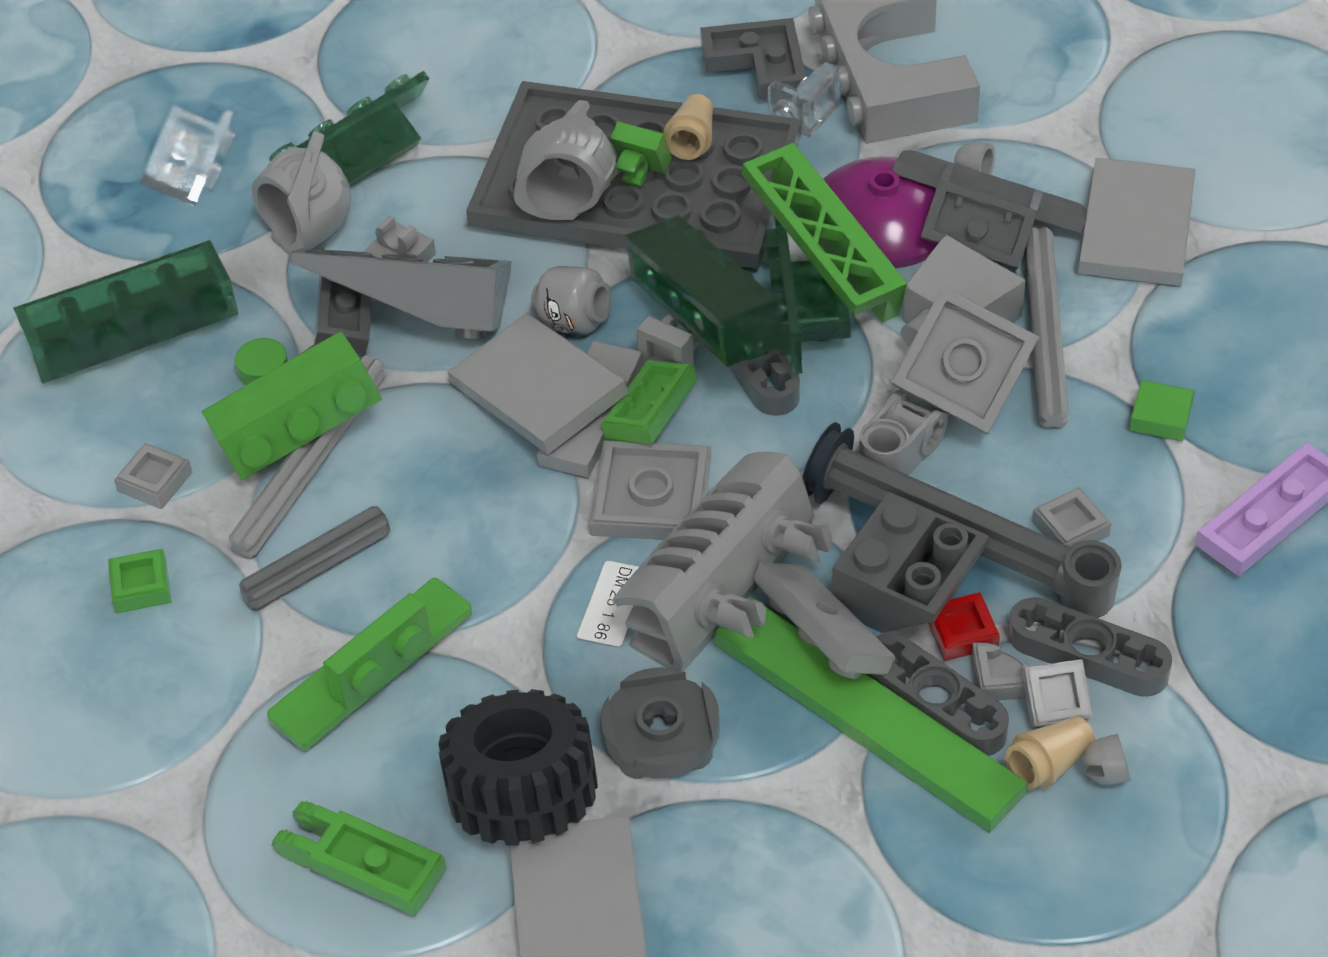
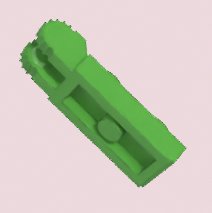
M302 800L292 812V816L299 823L298 825L320 836L319 841L315 842L299 834L296 835L292 831H284L282 829L272 841L274 849L283 858L293 861L304 868L310 867L311 870L413 916L417 915L447 869L445 858L433 850L341 810L335 813L322 806H316L313 802L310 803L307 800L305 802Z

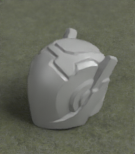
M578 100L563 118L555 120L549 125L542 127L541 130L536 131L524 145L518 162L513 194L516 205L522 211L543 219L574 220L582 212L591 209L599 201L603 192L611 185L610 181L620 172L616 168V156L605 133L595 125V121L586 116L590 108L588 101Z
M316 131L313 132L307 148L291 147L280 152L252 183V197L255 207L266 224L273 230L271 238L288 252L302 248L313 249L326 241L343 224L351 206L352 194L349 182L336 162L320 151L325 136Z

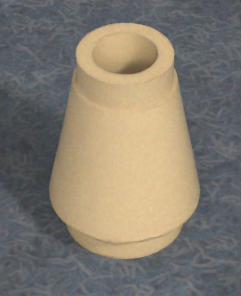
M690 95L664 128V137L668 148L677 158L684 160L695 159L706 153L711 146L713 104L705 95Z
M1079 716L1018 734L1013 739L1012 745L1005 752L1007 768L1027 781V789L1029 790L1036 787L1041 789L1048 788L1084 755L1090 743L1095 741V735L1089 723Z

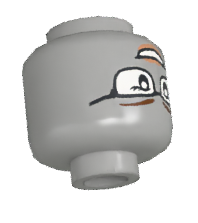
M556 266L549 268L541 276L531 295L532 307L537 313L539 321L556 333L584 335L594 332L601 322L607 319L612 303L609 286L603 281L597 271L588 267Z

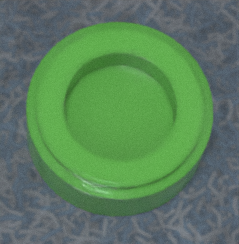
M257 338L243 344L237 350L234 361L239 379L247 385L286 363L288 358L285 347L277 340Z

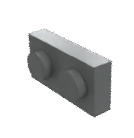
M319 276L314 346L342 331L356 353L366 354L369 342L372 298Z

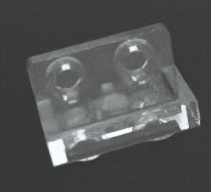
M172 106L140 184L195 206L202 189L212 192L223 165L215 162L214 159L216 155L226 158L236 132L227 127L234 112L225 108L219 123L216 124L176 106Z

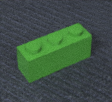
M340 331L201 412L240 479L244 480L381 401L382 397L361 359L343 332Z

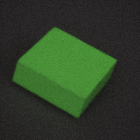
M1141 380L1129 431L1183 441L1195 390Z
M163 548L108 559L112 603L116 614L172 603L167 559Z

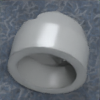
M983 142L965 144L956 152L954 163L992 175L995 164L994 146Z
M1118 733L1099 738L1090 743L1083 756V763L1090 765L1086 770L1088 777L1101 785H1115L1131 780Z

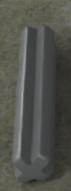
M371 506L246 577L239 583L243 599L251 609L257 610L385 537L391 531L386 515L378 506Z

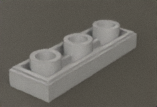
M759 563L753 580L770 598L768 601L769 605L776 611L787 615L798 626V635L806 642L817 646L828 657V665L834 672L851 679L860 678L861 674L883 675L889 673L896 656L804 565Z

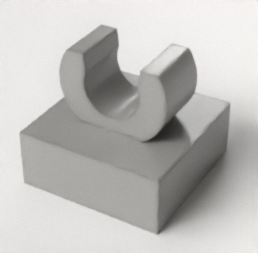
M390 215L376 228L377 238L364 250V252L372 253V258L382 259V255L414 254L418 257H423V262H428L436 254L434 239L417 232L415 227L411 225L406 227L395 222L394 217Z
M672 313L666 315L661 321L648 315L637 328L638 350L642 351L643 366L647 360L694 365V350L700 343L699 325L693 323L689 330L685 332L677 328V318Z

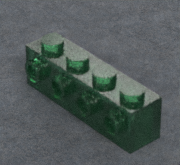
M680 215L624 235L632 280L724 365L729 367L744 360H753L762 356L764 352L784 345L781 323L785 321V311L777 294L769 292L755 280L750 271H744L731 260L725 250L717 248L706 238L700 229L696 230Z
M211 240L13 307L24 342L42 384L239 314L230 277Z

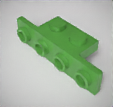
M431 578L413 594L408 593L323 662V666L272 706L267 711L269 722L301 750L309 749L471 616L472 608L470 602L440 579Z

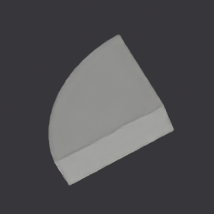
M973 643L972 659L977 687L996 700L1026 698L1021 670L1030 666L1027 663L1022 664L1016 658L1003 653L1000 646L989 643Z

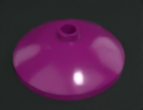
M870 157L856 160L837 168L824 177L823 180L895 268L912 266L925 261L938 245L937 243L921 239L937 188L898 176L897 173L892 171L897 159L896 157Z

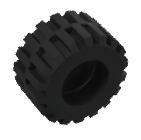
M519 689L509 690L504 695L495 696L491 694L481 698L482 702L477 705H467L460 710L461 717L451 718L445 726L446 733L442 734L439 739L440 752L438 754L452 817L456 823L462 824L463 831L469 835L480 834L481 841L492 844L498 840L505 841V845H519L520 841L531 840L533 844L545 841L544 836L553 833L558 836L568 830L570 822L579 823L586 816V807L593 806L596 799L595 789L598 788L589 725L586 717H582L581 709L574 703L566 704L565 697L558 694L546 696L543 690L531 689L529 692L519 693Z

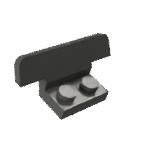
M902 151L896 159L892 170L898 176L937 188L921 239L938 244L948 235L991 261L1015 269L1019 268L1035 219L1082 234L1086 223L1087 210L1083 205L1075 201L917 151Z

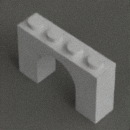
M815 0V6L809 7V22L812 33L814 35L820 34L821 49L824 61L827 65L833 64L837 92L839 95H846L850 123L852 126H859L866 144L978 123L980 85L966 55L920 64L898 65L876 59L866 52L869 48L885 41L935 32L937 0Z

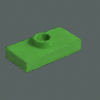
M647 360L628 386L629 393L614 405L601 423L605 439L652 445L696 383L697 376L694 365Z

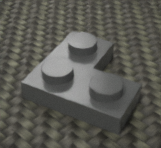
M793 18L700 27L706 73L753 68L759 99L807 94V79Z

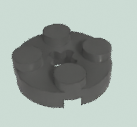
M667 667L644 669L629 675L620 682L621 689L612 696L610 701L608 696L602 706L601 725L606 749L610 756L619 763L621 771L626 776L633 779L644 777L669 778L685 774L691 770L702 769L710 763L713 757V748L719 738L720 719L717 700L709 687L701 681V688L695 682L686 679V672ZM664 715L667 722H675L674 725L664 730H655L648 727L653 724V716Z

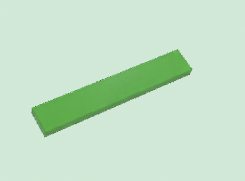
M765 607L766 620L764 626L751 625L754 634L753 638L745 637L741 633L721 626L714 632V644L987 832L990 833L1026 795L1027 781L867 674H861L860 678L851 679L834 672L828 665V657L817 646L803 640L798 635L797 627Z

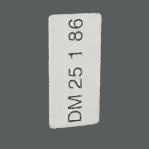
M606 561L604 563L577 633L578 639L615 647L622 646L628 631L625 622L634 605L618 606L612 599L639 568L638 566L613 561Z

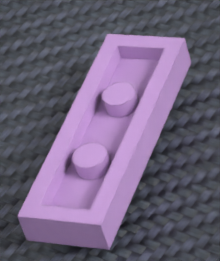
M1306 442L1199 529L1195 545L1240 577L1328 503V456Z

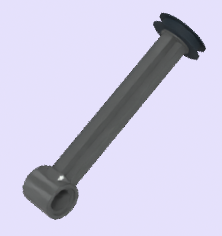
M837 422L830 424L816 442L802 476L808 497L814 494L815 502L823 503L836 490L877 508L886 494L891 492L989 535V543L981 553V556L1052 587V591L1058 593L1061 605L1096 618L1106 615L1112 609L1122 564L1120 556L1115 549L1106 543L1086 540L1069 547L852 451L854 430L847 428L841 432L840 424Z

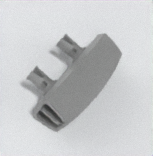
M755 452L744 456L684 517L620 588L612 601L618 606L634 605L625 622L626 627L635 630L629 643L633 649L664 667L675 668L684 672L714 638V632L720 626L741 633L745 637L753 638L754 634L751 625L763 627L766 620L764 604L748 599L759 587L753 580L759 563H780L789 552L805 557L813 562H820L817 550L829 552L832 542L831 532L825 526L812 524L814 513L802 475L787 454Z

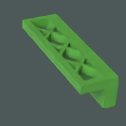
M794 142L743 163L741 171L743 177L853 316L869 309L875 313L882 323L899 316L907 282ZM773 170L771 182H768L763 173Z

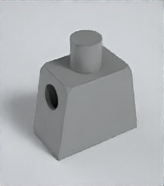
M946 235L907 283L904 297V320L907 324L902 327L901 336L906 345L910 347L942 286L1014 323L1022 317L1025 279Z

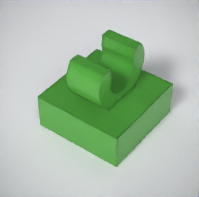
M618 121L610 139L619 158L616 168L618 171L624 172L621 179L622 183L641 187L646 179L648 170L665 174L672 156L664 134Z

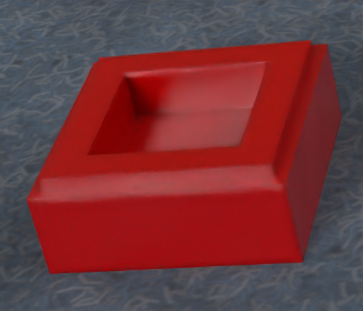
M981 592L950 599L936 620L928 623L944 661L972 655L973 643H989L999 646L1000 634Z

